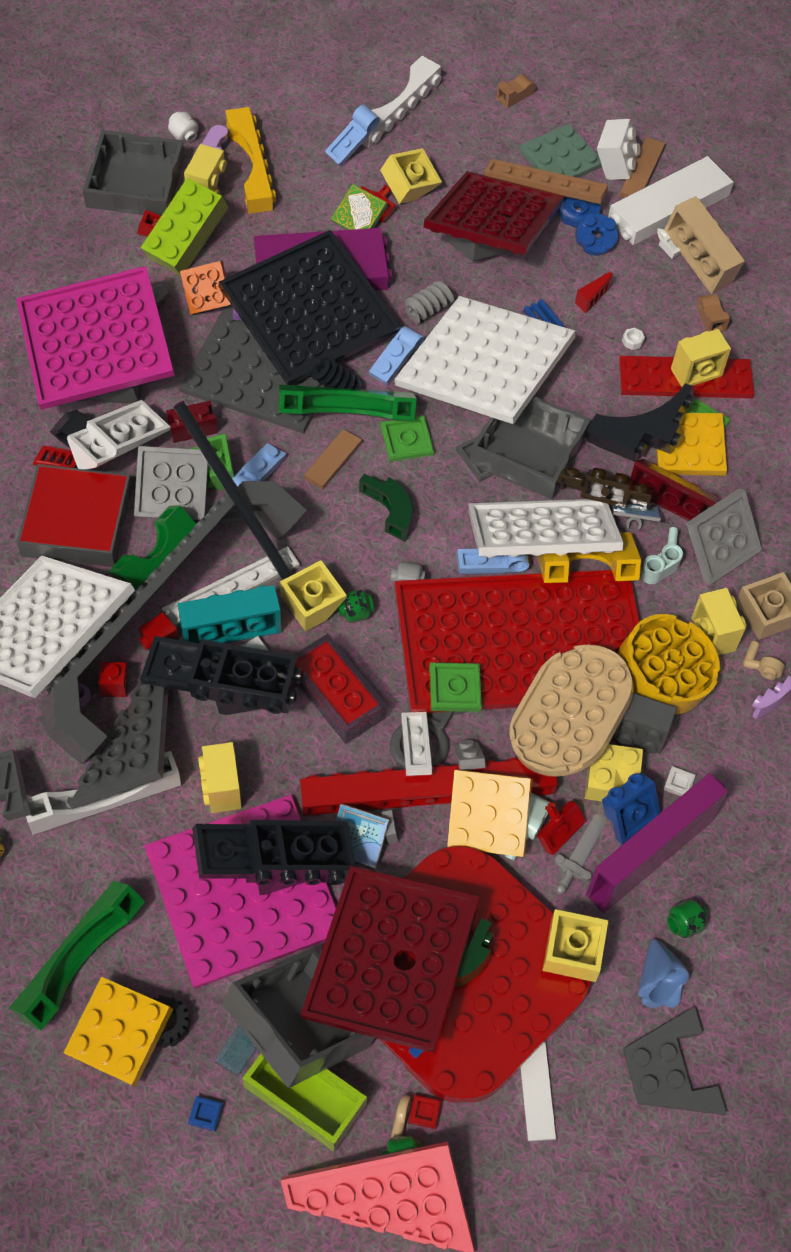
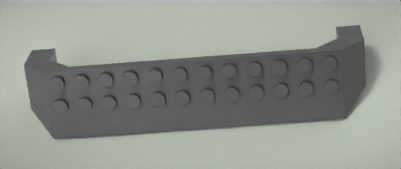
M242 481L237 486L261 525L279 540L307 511L275 481ZM227 492L215 503L205 517L195 525L193 530L183 538L174 551L163 560L161 565L150 574L148 579L138 587L129 600L118 609L111 620L106 622L95 636L98 640L93 637L79 653L81 658L78 655L73 658L62 672L65 676L60 673L46 689L49 694L40 705L46 733L79 763L82 764L106 739L107 735L80 713L78 678L217 525L245 521Z

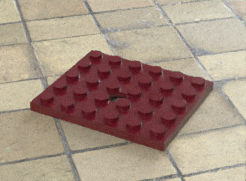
M466 171L424 219L423 228L430 229L434 233L449 234L453 238L468 239L476 244H487L495 249H506L514 254L526 255L561 207L564 195ZM504 214L510 215L511 218H506Z
M350 866L300 1014L301 1018L435 1053L479 906V896ZM403 952L413 954L416 959L414 966L406 971L399 970L394 964L396 956L402 955Z

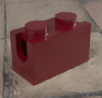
M211 400L187 406L205 436L217 434L216 416L212 411ZM174 409L166 410L167 422L171 427L169 431L173 443L193 439Z

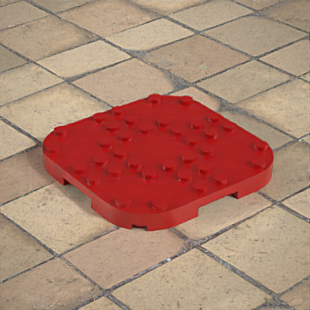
M455 846L440 849L430 854L403 879L479 896L480 902L467 947L481 919L492 922L491 933H494V936L488 948L491 950L490 960L485 969L474 980L454 988L435 1053L423 1051L417 1058H414L408 1052L411 1047L379 1040L405 1065L404 1068L433 1095L453 1103H474L487 1099L498 1092L539 1047L578 1010L585 999L591 981L542 971L553 913L491 856L474 848ZM403 952L402 955L396 956L394 960L395 966L403 971L411 969L416 962L414 955L409 952Z

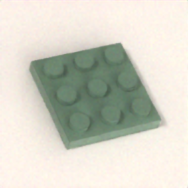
M570 123L519 145V151L537 169L580 178L602 168L599 156Z

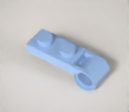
M365 104L355 110L352 122L325 150L326 154L339 166H342L380 122V118Z
M403 326L369 370V375L388 385L409 356L415 353V350L424 342V336Z
M267 443L232 479L237 486L242 481H265L286 459V453Z
M457 549L459 574L522 572L529 568L528 554L516 557L497 555L488 558L479 556L478 549Z

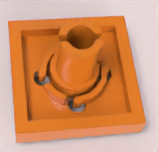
M223 261L180 271L190 314L231 305L218 287L219 281L227 278Z

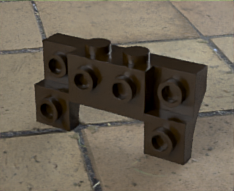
M571 467L563 469L559 474L558 483H560V489L567 487L581 491V498L626 508L629 502L647 506L648 510L652 507L654 490L649 489V486L636 483L634 486V479H630L626 474H608L602 468L589 469L586 474L580 473L579 469Z

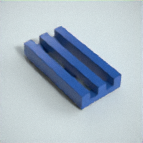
M542 299L538 300L537 304L535 302L532 303L531 307H528V305L524 307L523 312L528 317L538 319L533 313L535 311L542 321L552 322L555 325L565 327Z

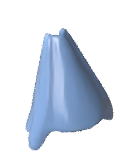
M652 939L646 954L638 995L642 997V1003L650 1008H658L660 1006L675 1007L680 1003L682 987L689 979V972L661 941Z

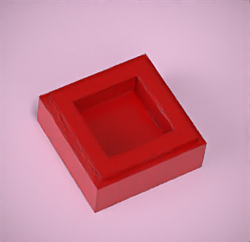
M414 1094L408 1124L435 1130L441 1100Z

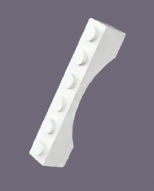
M421 56L410 66V79L401 95L392 102L371 110L380 118V122L362 145L369 148L373 143H378L381 136L393 128L395 122L402 120L410 108L414 109L417 102L422 97L425 98L433 86L437 87L442 78L440 65Z
M172 752L164 753L162 779L71 809L67 804L68 797H73L78 789L44 792L27 798L30 815L26 816L32 835L181 786L179 771Z

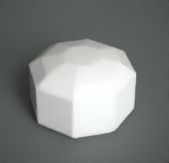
M630 328L625 331L622 342L626 348L631 350L640 349L644 343L645 336L641 330Z

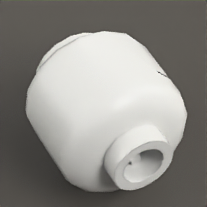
M179 111L174 113L169 119L168 129L175 139L183 140V143L192 142L196 139L199 126L188 112Z

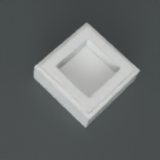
M672 766L664 790L682 796L692 787L696 775Z

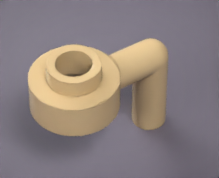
M751 641L743 661L744 667L758 670L764 678L769 680L780 678L785 667L784 664L772 657H763L761 661L755 660L760 643Z

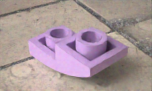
M788 676L784 683L779 681L774 691L768 688L764 696L761 694L757 696L752 705L755 708L752 717L757 719L770 713L791 693V676Z

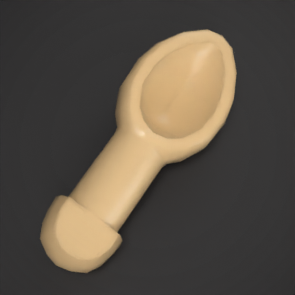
M409 1095L402 1096L398 1103L391 1138L403 1135L411 1104V1096Z

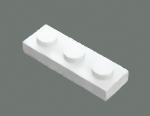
M426 712L401 713L406 776L432 775Z

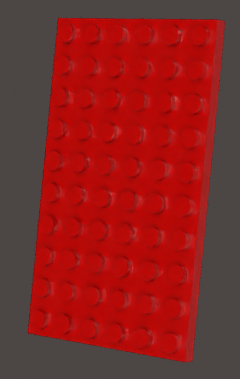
M612 570L569 572L568 582L544 583L542 573L401 580L394 583L410 712H452L431 711L430 663L479 664L481 710L518 708L538 671L552 656L559 652L563 654L574 650V646L579 645L601 646L618 654L622 642L640 622L631 581H615Z

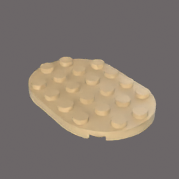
M596 645L574 646V650L563 654L559 652L547 660L538 671L511 720L510 740L513 750L521 763L530 770L546 776L571 775L592 765L607 748L633 697V679L626 662L612 650Z

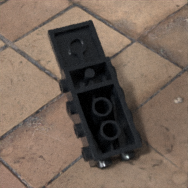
M154 636L140 680L142 684L190 692L191 697L200 701H216L219 714L231 715L257 709H264L273 714H288L290 706L295 705L297 699V690L295 689L297 683L302 681L303 668H300L297 655L203 639L200 640V643Z
M250 820L247 824H195L192 828L199 879H246V883H256L258 885L259 895L270 894L301 883H306V885H317L319 883L341 885L346 881L350 866L356 867L348 821Z

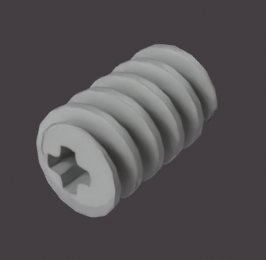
M435 281L432 285H428L425 289L420 290L419 293L408 297L405 300V309L407 315L416 324H419L420 319L426 320L427 315L432 316L434 311H440V307L445 308L447 303L452 304L454 297L446 284L441 281Z

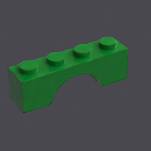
M180 505L168 506L154 521L157 540L153 550L143 558L135 555H123L108 571L113 578L131 583L136 591L148 579L150 574L161 565L163 560L174 551L183 538L196 525Z

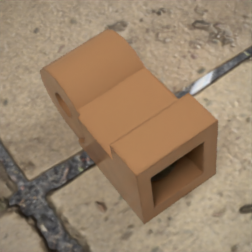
M521 74L515 80L508 83L505 81L499 83L496 98L505 107L509 108L532 95L536 85L525 74Z
M712 294L698 297L697 308L706 331L719 329L720 332L726 331L730 318L728 313L723 311L718 295ZM719 323L717 328H712L713 324Z

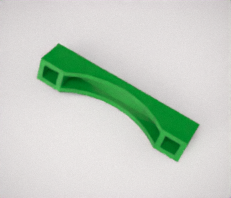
M278 384L277 408L279 413L339 412L415 421L417 398L413 393Z
M112 881L9 1008L27 1025L42 1031L59 1010L65 991L83 962L106 938L129 923L145 901L128 884Z

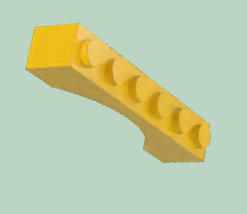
M250 107L225 110L226 125L230 139L238 143L246 151L253 164L251 174L244 184V197L248 214L273 210V203L276 202V195L274 189H270L272 187L271 175L266 173L268 172L267 160L262 158L264 157L263 144L259 145V142H261L259 129L255 130L257 127L256 117L251 115Z

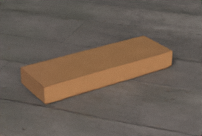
M343 429L304 474V479L323 490L362 444V439Z

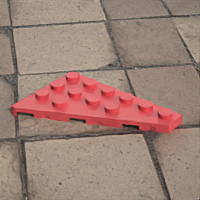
M449 1141L282 1176L281 1184L288 1209L300 1212L307 1211L319 1217L324 1215L340 1219L342 1223L361 1228L369 1227L381 1233L386 1231L403 1236L404 1239L423 1244L431 1243L442 1249L448 1247L463 1252H475Z

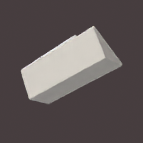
M139 400L87 421L86 429L68 435L67 440L78 469L96 468L169 431L171 427L143 400Z

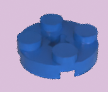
M567 196L564 197L563 203L558 209L562 222L573 227H577L587 214H600V204Z
M597 213L585 215L575 231L577 243H580L584 248L583 251L589 255L599 256L606 254L615 246L618 239L615 220ZM598 231L601 234L599 239L595 238L596 236L592 232Z

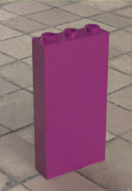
M381 228L332 231L375 291L388 290V282H392L391 269H387L389 253H385L384 250L387 249L386 236H382ZM326 231L254 236L256 264Z
M708 773L595 868L586 896L603 914L713 822L728 792L723 782Z

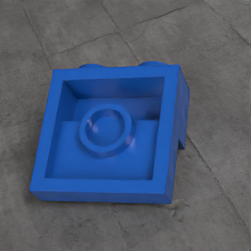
M642 772L629 776L625 784L621 787L610 789L608 795L602 799L605 816L613 823L616 839L622 845L661 813L655 782Z

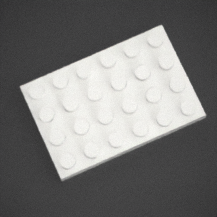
M590 499L469 503L468 512L479 556L492 558L497 555L516 557L523 554L540 556L548 553L564 555L574 552L589 554L600 551L605 553L623 551V540L607 503Z

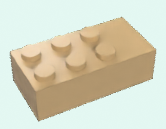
M697 196L675 206L664 229L671 241L680 249L682 256L711 294L731 285L745 260L730 242L729 237L724 234L717 221L712 218L705 205L700 202Z

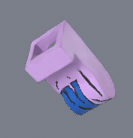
M222 125L213 126L202 144L220 150L228 146L227 128Z

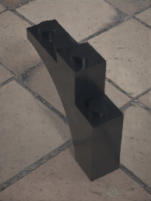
M684 383L679 392L668 402L644 414L630 417H610L596 413L586 429L587 442L634 462L637 461L640 455L645 453L647 445L671 454L673 449L679 447L683 435L681 434L680 426L684 421L685 412L687 409H691L695 402L693 386Z

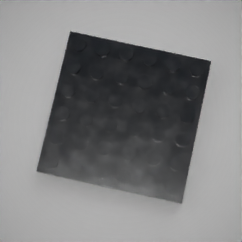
M331 230L219 281L218 285L287 385H292L310 376L313 368L321 359L332 357L336 362H339L399 332L401 328Z

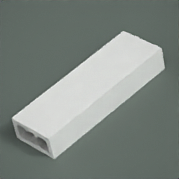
M707 156L610 205L608 218L614 219L616 228L621 232L622 237L632 245H635L656 234L658 228L664 230L676 205L697 196L700 202L705 207H708L730 196L734 182Z

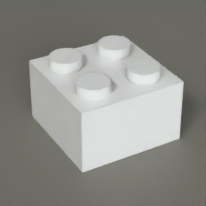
M630 119L606 120L597 146L606 179H630L632 171L635 170L636 159L640 155V144L636 141V130L632 127Z

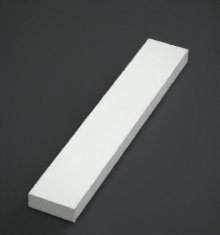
M288 546L278 551L290 571L300 567L299 562ZM265 557L163 607L162 611L177 628L181 626L177 603L207 598L214 594H229L236 590L255 589L280 576L269 558Z
M544 1042L520 1068L528 1141L556 1140L546 1043Z

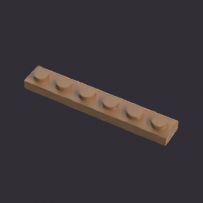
M491 159L484 171L485 176L597 204L602 203L608 192V184Z

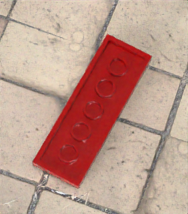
M620 355L621 395L675 396L682 387L671 370L674 357ZM728 359L723 375L694 385L693 396L753 399L754 389L750 359Z

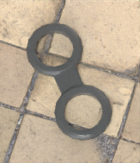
M466 712L426 713L428 731L435 736L439 744L437 754L431 759L432 766L442 764L446 760L449 744L443 730L452 715L464 714ZM401 724L392 734L390 752L396 764L406 770L405 757L400 749V742L403 737Z

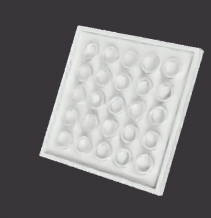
M459 296L397 375L395 385L514 424L575 339V330Z
M41 555L0 598V684L36 698L45 690V687L54 677L61 673L67 663L79 653V650L95 636L104 623L111 619L117 609L128 600L135 591L131 583Z

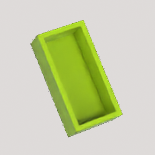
M187 177L140 248L148 258L181 276L180 271L189 268L229 207L221 195Z
M262 1054L258 1056L242 1078L244 1088L333 1152L367 1105V1097L328 1069L288 1088Z

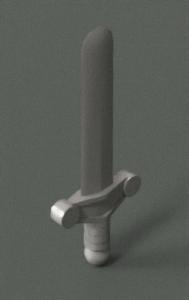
M597 813L593 816L569 859L564 858L562 855H557L554 859V863L564 872L556 887L558 894L566 892V888L569 887L573 878L584 881L590 880L591 873L582 867L606 824V817L603 814Z

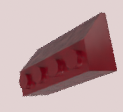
M643 458L634 463L630 479H634L633 485L635 486L636 483L649 486V489L654 490V504L687 521H690L722 500L716 494L705 491L698 485L680 478L677 474L659 467L654 462H649Z

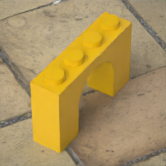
M631 532L620 533L623 540V551H614L612 553L600 551L589 554L574 552L564 555L548 553L537 556L544 583L568 582L569 562L576 559H595L606 563L612 569L615 581L639 580L641 558Z

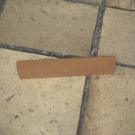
M648 137L645 138L640 149V155L636 159L635 170L632 171L630 179H626L619 197L626 198L646 188L665 147L664 142Z

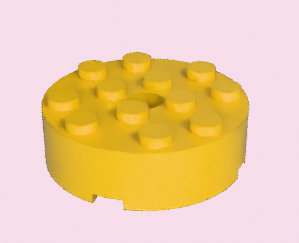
M670 614L652 615L644 618L634 627L622 642L618 655L626 662L631 673L634 694L676 707L675 714L689 712L702 702L718 682L717 676L720 670L718 653L709 637L692 622L687 624L676 619L677 616Z

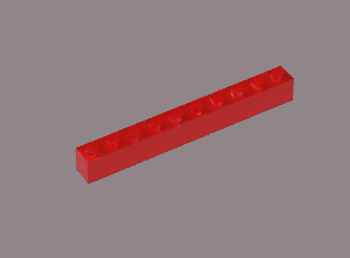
M511 758L501 762L486 760L485 768L465 770L532 778L531 793L537 796L553 795L557 788L556 776L536 773L523 765L518 758ZM437 764L432 766V775L406 776V770L391 768L373 773L369 771H359L356 774L349 775L335 773L326 777L310 775L300 779L303 816L338 813L341 803L364 811L449 804L452 802L454 771L460 769L458 764L455 766Z

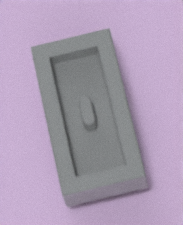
M462 740L457 744H453V753L460 770L485 768V757L478 742Z

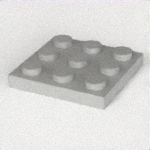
M138 446L134 516L158 518L168 506L180 505L192 520L200 521L205 517L209 463L202 452L197 449Z
M737 489L686 523L703 581L706 584L711 585L762 550L746 491L743 489Z

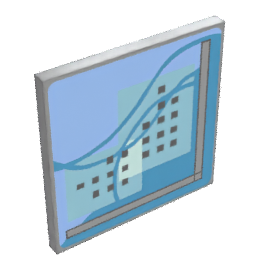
M630 502L626 508L612 505L613 515L627 517V528H629V523L632 520L638 522L637 529L639 530L642 525L641 519L659 522L661 519L658 506L652 505L651 509L648 510L647 506Z
M341 803L336 821H348L355 862L376 869L390 819Z

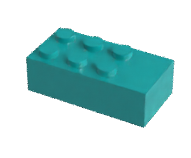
M262 585L255 589L236 590L229 594H214L207 598L177 603L183 640L187 642L200 643V640L203 639L221 643H232L252 639L257 636L263 637L281 633L280 607L274 585Z

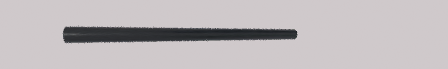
M180 401L173 406L174 410L281 579L284 580L292 576V572L185 402Z

